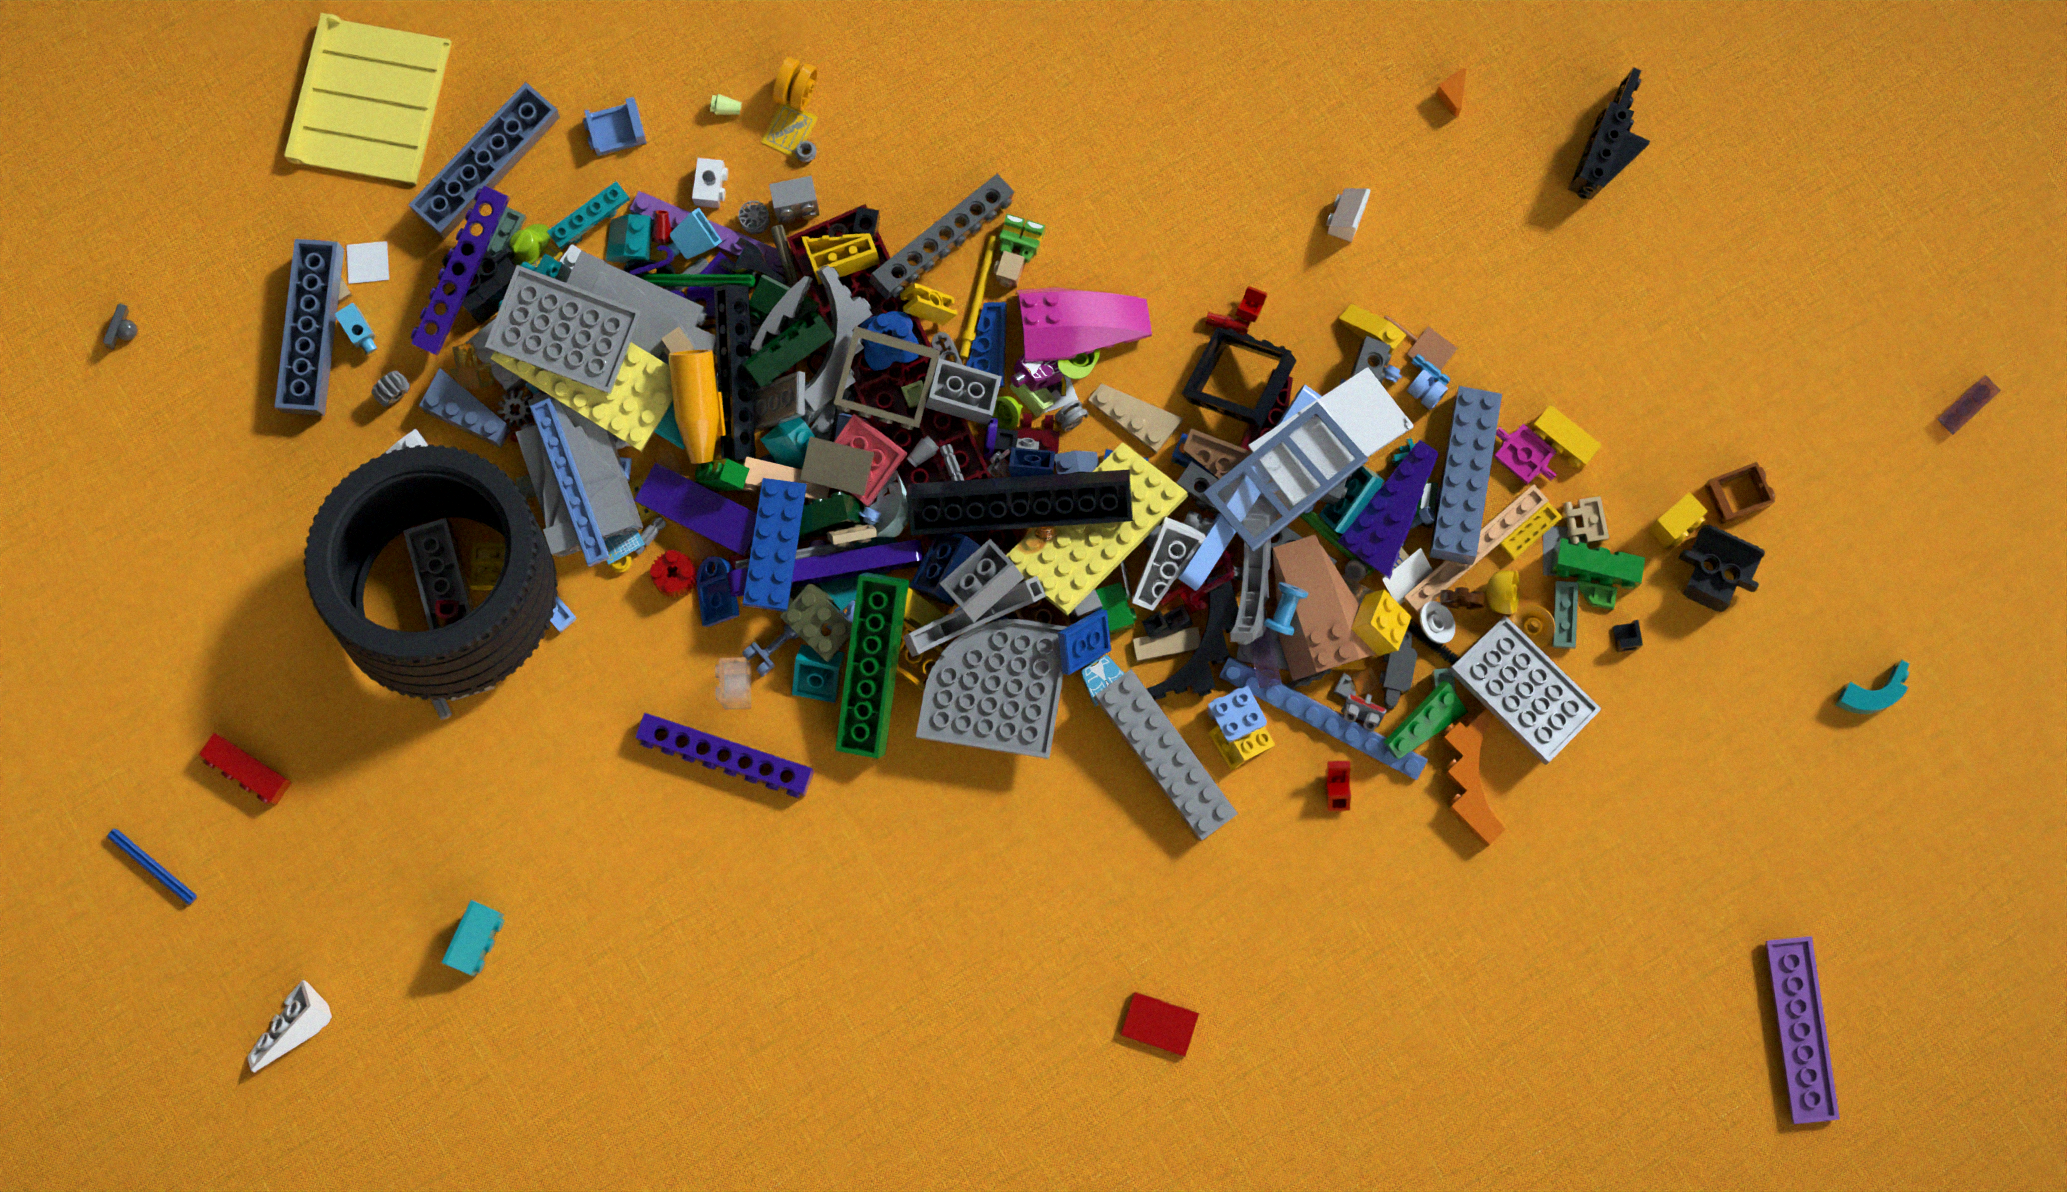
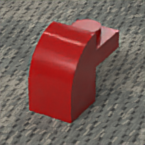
M1327 761V770H1325L1327 811H1350V761Z

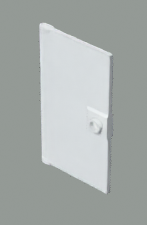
M1367 367L1249 444L1248 447L1252 452L1256 451L1316 402L1325 409L1367 458L1414 428V426ZM1314 416L1311 421L1290 437L1327 480L1354 460V457L1317 416ZM1284 443L1259 461L1293 507L1321 486Z

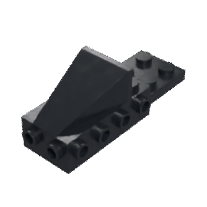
M1635 67L1621 81L1613 102L1610 101L1598 115L1568 190L1577 193V196L1582 199L1592 200L1650 143L1649 140L1629 132L1634 123V120L1631 119L1634 111L1629 109L1634 100L1631 96L1633 91H1637L1641 83L1639 78L1641 70Z

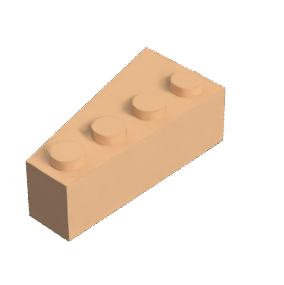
M746 457L741 464L750 468L743 489L737 491L760 494L762 479L768 478L807 484L804 501L807 505L812 504L813 500L821 498L825 500L828 498L830 487L800 480L801 469Z

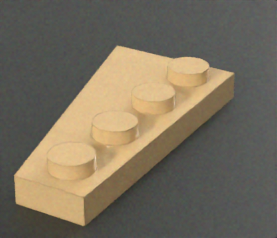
M1102 383L1088 399L1091 405L1156 454L1183 422V418Z

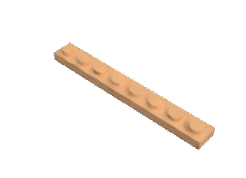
M1532 485L1480 531L1477 557L1473 565L1446 560L1405 595L1403 599L1419 614L1423 605L1437 599L1440 596L1441 590H1447L1549 500L1535 485Z

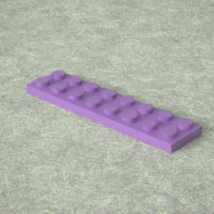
M1812 936L1765 941L1792 1124L1839 1120Z

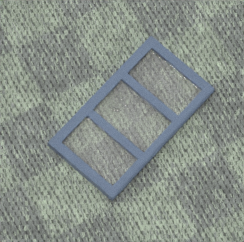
M1316 402L1203 493L1249 546V549L1254 552L1365 464L1368 458L1325 409Z

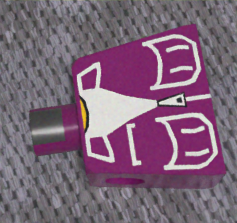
M1023 354L1016 362L1014 367L1016 374L1011 376V382L1016 388L1025 384L1030 391L1035 392L1060 382L1064 375L1058 369V360L1025 362Z

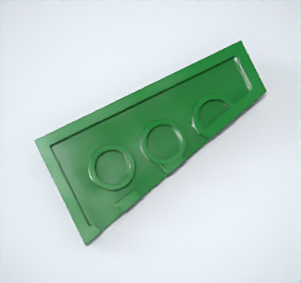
M1443 680L1384 741V744L1393 757L1400 759L1468 713L1450 683Z

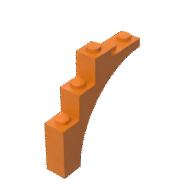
M1483 705L1480 708L1483 712L1478 717L1474 714L1465 723L1468 726L1467 728L1461 722L1456 726L1452 723L1443 732L1446 736L1442 741L1460 758V760L1455 758L1447 766L1449 771L1445 775L1464 793L1462 795L1459 792L1450 801L1453 805L1449 810L1488 847L1506 829L1495 817L1488 805L1480 782V747L1484 733L1494 716Z

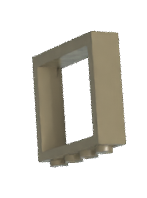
M855 326L834 404L837 405V409L845 412H850V409L859 411L858 415L871 418V415L880 417L879 421L888 424L896 421L900 422L901 427L913 430L914 427L919 428L940 350ZM859 338L931 358L914 419L842 399Z

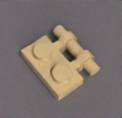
M1601 496L1578 500V509H1573L1571 502L1563 503L1564 512L1562 513L1563 518L1567 522L1568 531L1566 532L1571 544L1580 542L1579 536L1585 535L1586 544L1609 539ZM1581 516L1583 527L1577 528L1575 517Z
M858 524L853 525V528H836L832 532H826L827 541L834 545L836 544L837 547H842L856 540L859 543L869 542L872 537H877L876 528L871 524L864 526Z

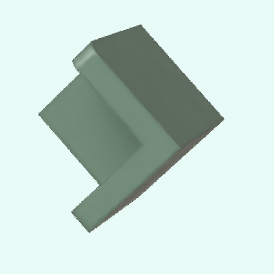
M1450 668L1434 669L1432 671V691L1444 680L1450 683L1456 693L1454 676L1448 671Z

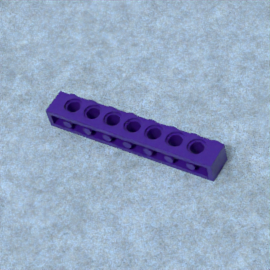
M485 185L482 189L479 188L475 194V206L473 209L469 208L465 216L467 223L464 229L460 228L457 233L456 240H458L455 248L450 249L447 260H449L447 267L441 269L438 275L440 282L437 288L433 287L428 298L431 300L428 308H423L419 319H422L419 328L415 327L410 337L413 339L411 344L435 355H439L510 200V197ZM484 205H490L492 208V212L488 216L481 215V208ZM477 224L481 225L483 228L482 233L479 236H474L472 234V227ZM467 244H471L474 248L473 253L469 256H465L462 251L463 247ZM457 264H463L464 273L459 276L455 275L454 267ZM447 284H454V294H445L444 289ZM440 303H444L446 306V312L443 315H438L435 311L436 306ZM430 323H435L437 326V332L433 335H429L426 331Z
M644 713L635 737L643 747L652 749L655 746L661 748L660 752L673 756L676 753L682 755L681 759L694 763L697 760L703 762L702 766L715 770L718 767L724 769L723 773L736 777L739 774L745 776L744 780L757 784L760 781L766 783V788L775 791L781 788L787 790V795L799 798L800 795L806 796L814 770L810 767L648 713ZM660 731L667 732V737L663 741L656 739L657 733ZM680 738H687L688 744L684 748L677 747V742ZM701 745H708L709 750L706 754H698V748ZM724 751L729 752L730 757L727 761H719L720 753ZM742 759H750L751 764L748 768H740ZM765 765L772 767L771 773L767 776H763L760 773L761 768ZM786 772L793 774L792 780L788 783L781 781L782 775Z

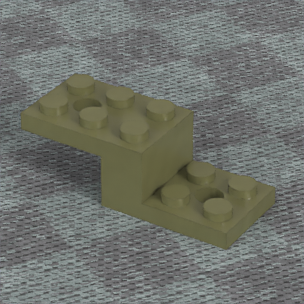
M817 583L793 587L790 592L788 611H781L782 615L780 618L824 660L829 662L850 639L852 622L832 604L834 599ZM825 624H829L832 628L831 634L827 637L822 634V627Z

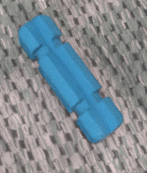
M1420 354L1413 358L1412 364L1417 368L1420 367L1421 371L1425 369L1434 377V380L1440 381L1445 386L1449 383L1450 378L1442 374L1429 361L1426 362L1425 358Z

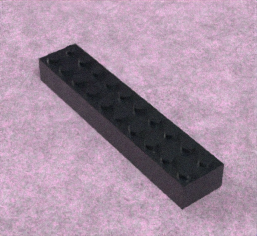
M1130 469L908 484L906 494L911 535L1133 521Z

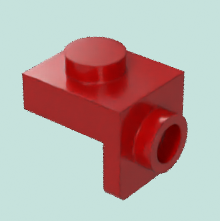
M1248 286L1235 315L1245 321L1255 323L1262 311L1267 293Z

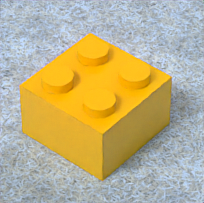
M1689 492L1650 527L1649 531L1666 549L1671 545L1676 547L1689 535L1687 531L1692 533L1706 520L1703 516L1708 511Z
M1384 589L1364 596L1351 629L1380 656L1399 650L1411 616Z

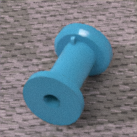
M1279 582L1278 589L1283 592L1273 619H1266L1264 625L1280 633L1293 635L1295 630L1290 623L1299 599L1307 598L1309 593L1299 587Z

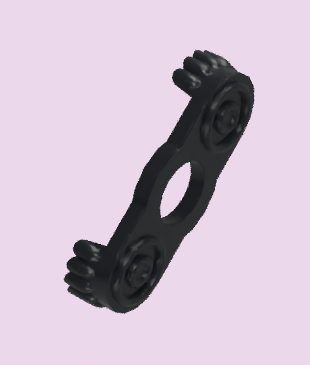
M630 260L625 265L624 271L629 273L631 270L655 264L656 261ZM669 264L656 268L657 271L655 273H648L647 271L641 273L675 274V268Z

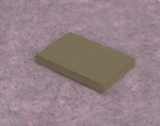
M810 437L800 480L865 495L875 452Z

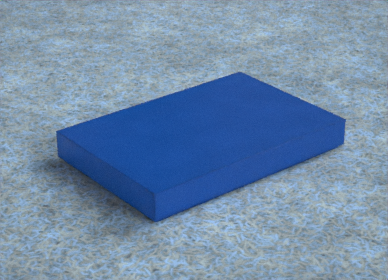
M1099 609L1058 632L1063 674L1070 675L1111 651L1107 610Z

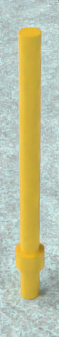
M995 236L989 237L967 328L963 331L961 339L963 341L959 355L961 358H968L971 343L975 340L976 334L974 331L998 240Z

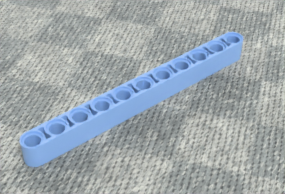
M1304 384L1275 427L1322 396ZM1258 462L1252 469L1267 485L1271 476L1262 464ZM1244 474L1225 505L1242 523L1261 492ZM1220 513L1208 529L1206 539L1198 547L1193 557L1187 562L1178 576L1179 580L1195 591L1201 587L1236 533Z

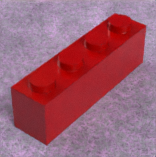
M215 732L198 754L204 758V764L212 769L217 766L223 770L220 774L230 781L234 778L240 781L239 787L249 793L251 790L258 793L256 798L267 805L269 802L277 805L292 783Z

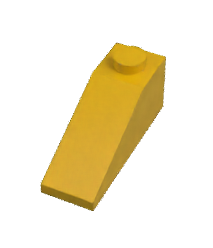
M1353 304L1338 318V321L1362 340L1368 336L1391 345L1388 352L1391 356L1402 345L1406 334L1390 321Z

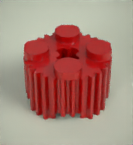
M668 550L664 555L661 553V557L657 556V560H654L655 564L651 565L650 575L658 591L664 596L668 597L670 595L671 598L673 596L678 598V595L681 597L683 595L687 596L688 592L691 593V589H694L693 585L696 584L694 580L697 578V573L690 558L676 550ZM673 571H676L678 574L675 578L670 575Z

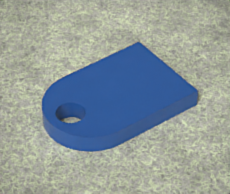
M712 556L706 558L701 563L697 572V590L702 626L710 627L740 616L737 597L730 595L727 573L732 571L733 568L729 561L722 557ZM713 564H715L714 572L712 571Z

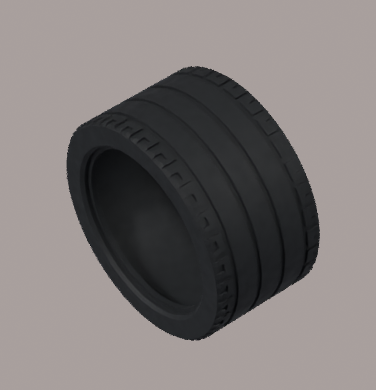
M415 445V447L410 448L408 446L401 450H392L387 454L383 453L380 457L372 458L366 464H361L358 469L352 470L346 478L340 480L341 483L331 490L330 495L325 497L323 505L319 506V512L314 516L313 525L309 528L308 532L310 534L306 538L307 548L304 549V555L306 556L304 559V576L307 579L306 586L309 590V596L318 614L356 666L382 687L386 686L388 690L396 691L403 696L407 694L411 698L421 697L423 700L432 698V700H438L439 698L450 700L451 697L462 698V695L469 694L470 696L474 692H482L484 688L495 686L500 680H505V677L510 673H515V669L519 666H523L524 661L533 655V650H537L539 647L538 643L541 639H544L545 631L550 627L549 621L554 616L553 609L556 608L555 599L558 594L556 589L558 581L556 579L555 562L549 546L525 497L514 481L503 470H499L497 465L489 463L486 458H480L475 453L470 454L464 449L458 450L456 447L447 448L444 445H439L438 447L434 445L422 447L421 445ZM458 517L484 523L505 537L503 567L495 586L485 600L464 618L448 626L424 632L392 630L366 618L363 598L369 570L383 548L397 535L402 533L403 530L432 519Z

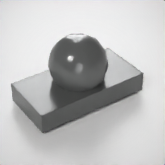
M121 303L117 305L103 340L105 346L114 350L118 337L126 341L131 340L137 335L138 330L134 322L126 320L129 309Z

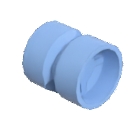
M1424 369L1409 386L1407 392L1415 399L1421 398V403L1429 410H1432L1447 392L1448 388L1440 381L1434 382V377Z

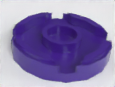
M997 418L990 419L985 434L983 458L987 461H992L998 424Z

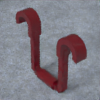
M1224 551L1220 556L1227 574L1204 587L1201 586L1197 591L1194 590L1191 593L1189 602L1195 609L1202 610L1207 607L1202 600L1198 601L1200 597L1233 579L1235 574L1234 567L1227 551Z

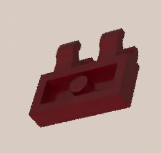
M1023 413V429H1016L1018 431L1017 440L1018 438H1031L1039 442L1038 450L1055 451V454H1058L1060 431H1053L1054 415H1045V428L1043 431L1032 430V414Z

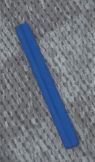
M118 829L110 831L107 835L109 840L181 900L189 905L197 898L195 893Z

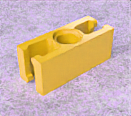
M913 283L900 293L901 300L910 301L903 306V310L906 313L940 325L946 324L957 316L956 309L947 308L955 303L954 297L917 283Z

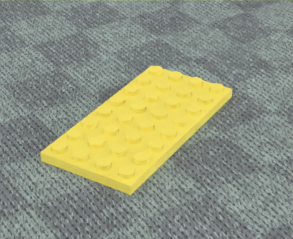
M632 342L611 394L498 352H494L490 358L639 451L643 450L673 402L669 365Z
M1123 442L1092 472L1130 469L1133 521L1035 527L1006 555L1025 577L1023 578L1024 581L1037 576L1045 592V598L1066 615L1084 600L1165 517L1188 497L1187 491Z

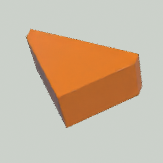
M1465 68L1460 69L1439 84L1436 91L1438 97L1454 116H1459L1462 107L1466 76Z

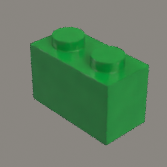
M1121 582L1095 590L1101 601L1102 609L1107 610L1109 635L1134 628V621L1137 620L1134 608H1129L1127 600H1130V597L1126 592V587L1123 588Z

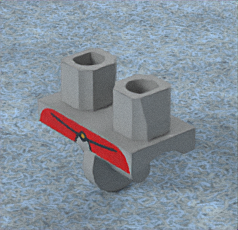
M1349 694L1341 712L1344 713V720L1355 722L1357 718L1364 721L1363 726L1365 729L1373 731L1375 727L1379 726L1386 713V709L1370 702L1372 695L1367 694L1365 699Z

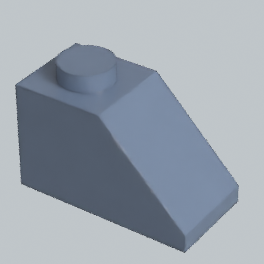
M1070 451L1055 454L1054 463L1057 474L1092 472L1099 466L1097 452Z

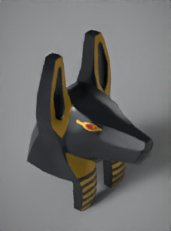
M741 237L737 240L736 244L743 251L735 265L724 259H721L719 263L723 269L732 274L754 276L755 285L753 287L758 284L763 274L784 285L788 281L768 266L764 254L757 246Z

